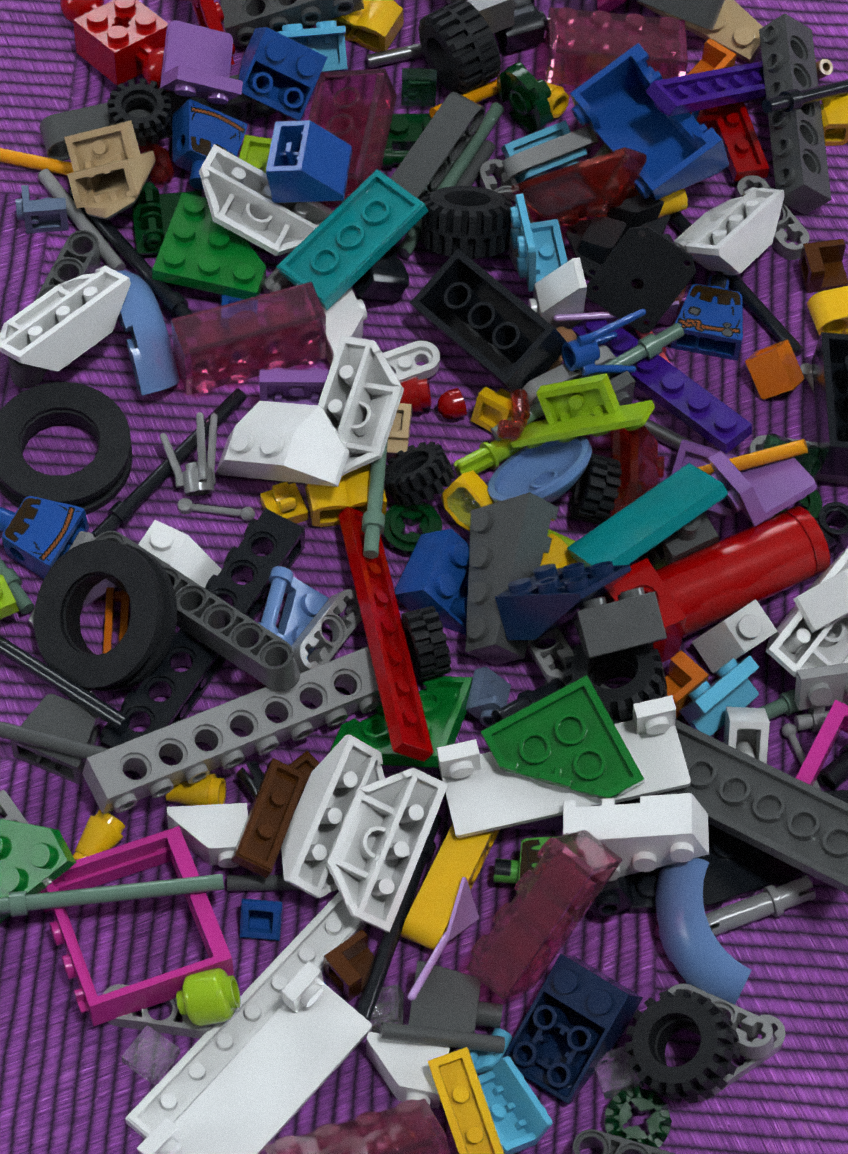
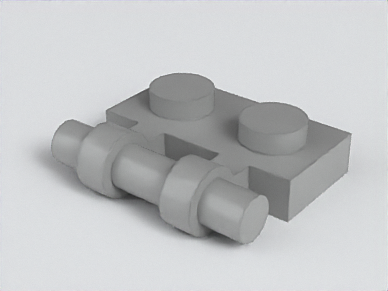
M848 663L796 670L794 702L799 710L808 709V714L795 715L794 724L797 731L810 729L812 732H819L829 711H825V706L833 705L835 700L848 705Z

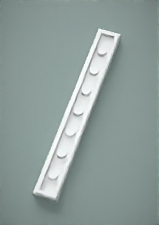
M340 892L334 896L240 996L241 1004L239 1008L235 1009L233 1017L228 1021L216 1023L210 1031H207L126 1116L125 1122L128 1126L146 1139L165 1117L174 1123L284 1004L281 990L304 965L310 961L323 972L324 955L368 924L351 916Z

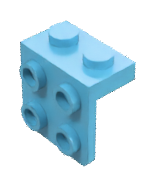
M521 193L516 194V206L510 207L513 227L510 228V237L513 249L518 250L519 257H516L519 278H526L528 291L530 292L534 291L536 282L568 262L558 219L530 223L524 195Z

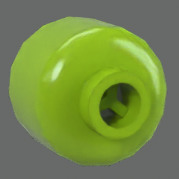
M213 968L186 976L182 990L176 993L180 1014L188 1015L190 1021L200 1027L230 1020L234 1015L235 1009L239 1008L241 1004L240 991L233 975L228 976L226 971L221 968Z

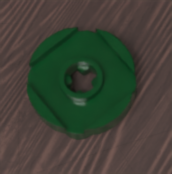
M521 62L513 64L498 75L497 89L503 103L509 100L510 105L514 109L509 114L523 130L533 133L553 122V115L547 99L551 96V91L543 79L536 80Z

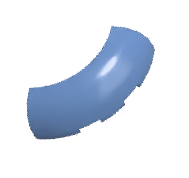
M126 270L117 271L129 277L131 282L118 320L120 326H123L124 332L130 331L132 337L126 340V346L137 389L141 395H146L172 387L179 383L180 378L166 324L151 287L139 275Z
M697 857L688 862H677L662 866L656 884L655 906L659 925L658 933L669 961L673 962L679 974L686 981V984L693 985L706 993L735 1005L752 970L735 960L721 946L709 926L703 904V884L709 862Z

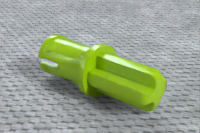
M514 432L500 441L495 440L490 443H481L478 450L456 460L453 467L458 477L472 470L476 474L488 468L494 470L499 467V463L510 458L525 446L512 447L510 440L516 433Z

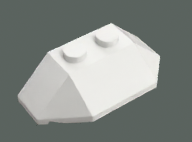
M215 144L199 170L212 220L275 256L292 252L333 212L332 209L319 202L273 203L266 173Z
M752 187L743 192L744 196L729 199L704 213L674 240V244L691 254L693 260L707 270L721 271L725 275L740 274L773 243L785 197L784 190Z
M107 266L96 269L95 273L80 275L58 284L3 324L0 332V352L22 364L57 372L113 332L131 285L130 278Z
M344 335L340 337L318 406L325 411L341 441L349 450L342 476L382 458L404 388L375 341Z
M259 401L236 424L228 436L216 472L226 476L338 487L348 459L349 450L341 441L336 429L320 406Z
M848 548L813 582L807 591L848 569ZM795 604L776 630L778 632L770 636L766 652L793 677H796V670L848 663V617L811 633Z
M345 735L311 772L281 846L284 881L315 898H321L338 889L326 865V861L355 790L385 779L381 766L383 764L381 752L352 735Z
M413 767L355 790L326 861V865L352 917L387 933L390 932L448 787L447 783Z

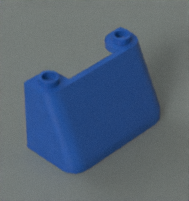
M637 43L570 93L575 105L571 111L582 126H585L587 123L633 176L635 179L633 184L639 194L644 199L650 196L656 201L717 175L729 166L723 140L712 127L708 130L704 123L700 125L690 113L668 116L655 107L654 100L646 93V90L653 81L662 80L663 78L658 70L655 72L651 66H648L646 60L649 59V55Z

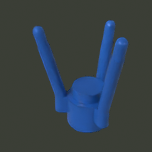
M640 309L589 334L578 336L576 340L565 342L562 346V358L565 366L570 371L581 369L583 376L594 373L636 372L635 366L595 365V361H598L600 358L598 345L617 338L618 334L612 331L646 315V310Z

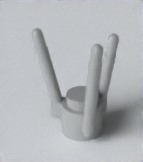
M202 412L196 414L198 461L185 464L186 471L182 472L165 433L160 434L165 453L175 475L176 488L184 487L186 496L206 495L215 491L218 420L216 413H212L210 416L207 462L204 415Z

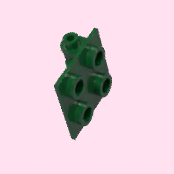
M145 183L137 201L132 205L136 248L140 255L159 253L182 192L159 194L158 188L153 183ZM201 190L183 192L202 197Z

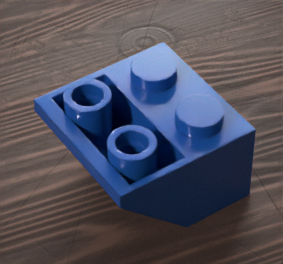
M268 27L255 28L241 60L239 80L243 81L242 94L292 119L300 121L328 57Z
M311 120L276 121L266 166V175L273 203L344 201L352 146Z
M453 529L421 534L394 590L396 599L409 611L434 606L444 628L466 635L470 545Z

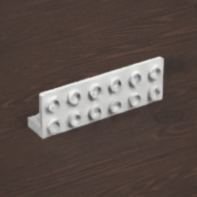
M672 695L633 704V720L614 724L645 780V783L616 797L615 803L690 786L691 779L675 726L676 706ZM476 739L437 748L441 778L443 782L448 784L445 794L457 838L563 815V801H576L577 807L602 806V799L501 770L492 752L479 753Z
M308 961L281 990L284 1004L174 1123L165 1117L137 1147L139 1154H260L367 1036L368 1031L372 1030V1024L324 983L322 971L312 962Z

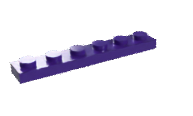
M760 61L653 81L646 90V93L654 100L655 107L668 116L766 97L763 63Z
M611 319L582 320L572 330L578 338V336L589 334L614 321ZM621 327L612 331L618 334L617 338L598 346H608L612 353L618 357L637 346L638 339ZM656 355L649 360L645 357L631 365L636 367V372L629 374L635 380V386L723 453L727 454L752 434V424L660 355Z

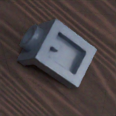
M21 185L22 198L15 199L17 220L25 221L26 234L69 230L65 197L30 200L29 185Z
M488 667L475 669L465 710L478 718L484 726L490 727L494 725L491 713L495 709L507 705L511 684Z

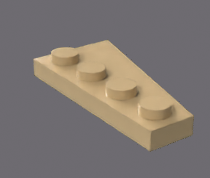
M735 0L724 1L713 30L703 28L637 1L638 4L705 40L711 38L736 53V57L747 63H753L761 50L759 29L763 26Z

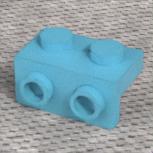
M337 21L317 22L316 28L303 29L301 23L282 25V31H277L328 57L321 73L348 70L344 36L346 28L345 26H337Z
M565 120L504 144L501 149L507 159L519 152L568 134L571 131ZM582 148L527 170L520 176L515 177L518 186L529 182L530 186L533 187L550 179L548 174L556 170H560L561 174L573 171L581 166L579 161L587 155V151L585 148Z
M750 655L740 662H737L734 658L730 659L716 671V674L719 676L717 680L711 685L704 681L688 694L692 701L679 712L692 728L711 736L725 724L726 707H746L759 695V692L749 681L748 677L760 667Z
M506 1056L501 1058L491 1071L478 1075L504 1153L514 1154L536 1145L551 1127L553 1121L524 1079L523 1074L518 1070L512 1059Z

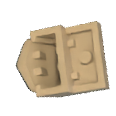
M131 120L64 137L74 171L67 174L76 209L84 207L86 214L89 216L109 220L135 204L155 165L156 159L154 151L140 153Z

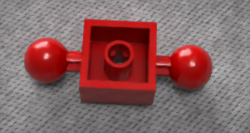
M60 0V7L64 17L74 24L77 54L117 86L143 74L148 85H150L151 81H155L158 84V89L160 88L168 25L166 21L139 0H112L104 4V0Z

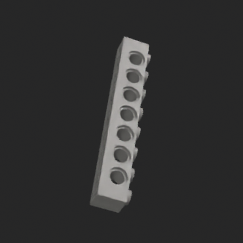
M365 647L300 673L298 683L289 690L275 691L267 686L87 757L82 774L102 814L113 810L117 813L127 811L134 807L140 799L150 795L152 798H159L169 793L177 784L185 781L189 784L196 783L208 776L209 771L219 767H223V769L233 768L243 762L246 756L256 752L259 755H265L275 750L283 741L291 738L293 741L302 740L311 735L314 729L325 724L328 727H334L344 722L350 714L360 710L362 713L375 710L382 702L369 648ZM335 687L345 688L349 691L350 695L340 694ZM301 701L312 702L316 709L306 708ZM266 715H276L282 720V722H272L267 718ZM231 729H242L248 736L239 737ZM205 742L213 750L203 751L197 747L196 743ZM160 757H172L177 762V765H167L161 761ZM128 770L135 771L140 774L142 779H129L124 772Z

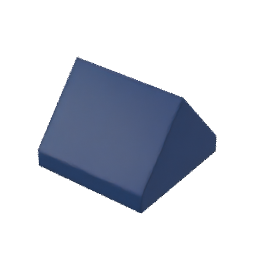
M242 898L239 938L280 941L283 902Z

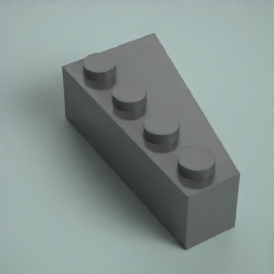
M531 492L471 510L465 652L494 666L525 658L529 640H507L495 596L508 590L510 582L534 575L533 570L540 567L543 553H549L552 538L547 536L550 521H556L559 507Z

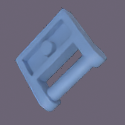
M276 566L271 569L269 576L271 587L259 624L292 646L329 598L293 577L294 574L290 569ZM287 593L288 595L281 616L280 624L277 628L276 622L280 612L281 604L283 601L284 594ZM315 647L310 648V649L307 650V652H308V656L306 657L307 660H308L309 655L315 650Z

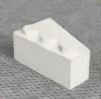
M692 793L640 796V803L615 805V798L602 799V806L577 807L576 801H563V842L598 883L614 881L619 877L638 872H650L658 867L677 862H688L693 858L709 855L708 813Z

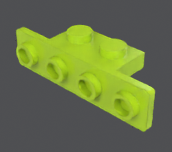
M607 373L540 386L536 395L546 419L531 422L517 430L510 442L513 448L523 446L536 448L545 442L559 440V442L565 443L574 440L578 436L592 434V436L598 437L609 433L611 430L622 428L628 431L636 430L646 424L655 406L653 400L620 406Z

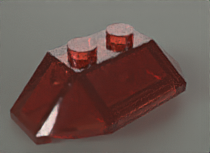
M624 147L614 152L511 186V191L515 196L516 194L523 193L526 205L543 218L550 220L558 219L560 226H572L578 224L580 218L603 216L608 213V209L622 205L647 161L646 154Z
M645 426L631 431L625 428L611 430L610 458L621 462L620 469H622V475L619 478L621 485L617 489V492H619L618 498L614 500L615 507L613 511L610 510V517L657 485V478H663L664 456H658V441Z

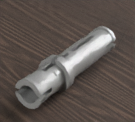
M804 875L797 880L778 887L774 885L764 887L762 893L706 913V917L713 934L716 936L769 915L781 916L784 914L785 909L814 900L816 894L814 890L809 891V888H813V884L809 877Z

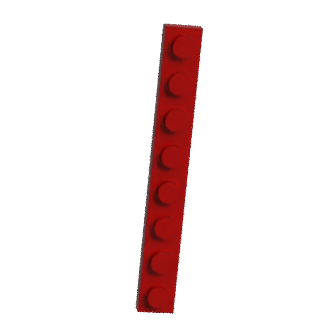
M347 506L338 517L393 752L424 762L434 752L381 534L378 557L374 559L364 557L365 533L361 529L364 512Z

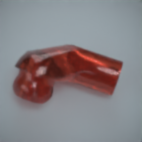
M149 139L146 140V146H140L139 144L140 153L154 151L156 161L155 168L150 173V176H152L151 181L158 186H162L166 181L170 182L173 179L174 169L167 149L156 143L152 144Z
M522 389L514 390L510 394L511 420L501 419L498 422L497 436L501 440L510 439V442L519 439L529 420L530 406L528 393Z

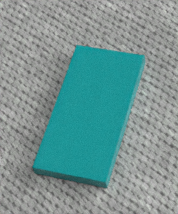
M376 169L276 268L282 276L328 310L428 212V209L422 201Z
M688 463L574 542L567 549L574 560L584 563V567H591L604 561H612L613 566L629 565L728 495V492L722 482Z

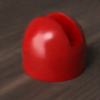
M459 388L446 391L438 400V411L447 419H457L467 415L465 401Z

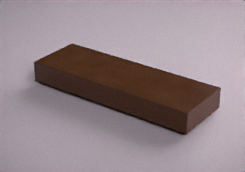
M272 758L267 766L231 858L232 862L265 878L271 874L306 783L307 774Z

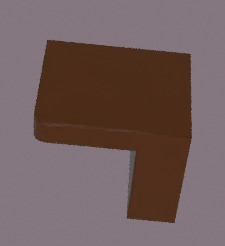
M844 239L803 244L798 265L806 293L821 292L848 285V279L842 262L846 248Z
M360 930L324 955V973L348 1002L364 991L375 960V956L368 948V935L364 930Z

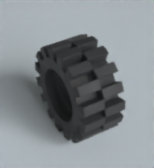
M134 79L128 80V87L121 83L117 86L118 92L112 90L110 99L107 102L109 126L131 120L136 139L140 141V146H146V140L150 139L152 144L157 143V135L162 139L167 135L166 130L170 131L172 110L171 98L169 94L166 95V89H158V84L155 81H151L150 85H146V79H140V84H135ZM138 107L148 108L153 111L145 117H133L127 114L128 111Z
M421 442L418 447L415 448L414 445L408 447V451L403 452L401 450L396 453L397 458L391 457L387 461L389 465H386L384 483L397 505L401 506L404 504L405 507H409L413 502L416 505H420L423 499L427 498L430 501L434 499L433 494L437 493L440 495L443 493V487H449L452 483L451 479H454L455 475L439 443L436 445L435 442H429L426 445L425 442Z
M592 453L586 470L571 489L573 495L570 497L569 503L571 506L569 511L572 518L598 525L609 519L610 510L613 511L615 507L614 500L618 498L619 492H617V489L621 485L619 478L622 475V469H620L621 462L619 460Z
M429 606L401 614L416 678L421 681L450 673L451 658L448 655L450 653L449 646L446 644V634L443 632V624L439 620V614L436 612L435 607Z

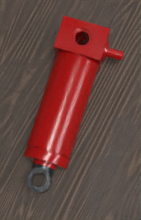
M841 502L827 503L821 508L816 518L801 506L792 507L755 527L753 525L657 570L654 569L648 558L631 565V571L601 597H605L606 603L618 601L617 596L621 595V592L644 587L645 594L655 591L667 638L654 642L653 647L658 649L663 663L679 652L682 638L731 616L755 599L759 603L823 573L830 566V553L842 552L848 546V505ZM829 526H835V527L839 528V530H838V529H833V528H831V527H829Z

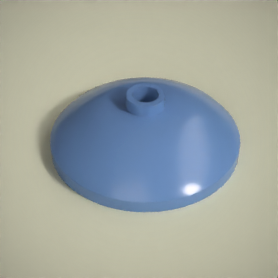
M578 436L574 440L565 443L556 440L545 442L536 448L525 447L507 459L494 472L488 483L487 490L493 502L496 503L531 492L550 503L554 502L571 489L584 473L592 455V447L585 436Z

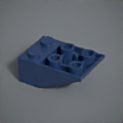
M604 561L591 567H584L583 562H578L563 568H556L555 564H546L535 568L533 576L510 582L508 590L495 596L507 640H536L572 619V616L583 606L582 602L603 596L631 571L630 565L613 566L612 561Z
M560 953L503 1058L509 1056L524 1077L567 1104H571L622 1036L643 997L579 958Z

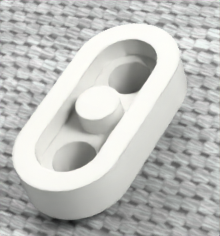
M415 341L383 353L399 382L416 376L419 379L432 377L437 373L440 366V352L434 344L428 341ZM418 362H424V363H426V364L420 366V365H417L416 363H418Z

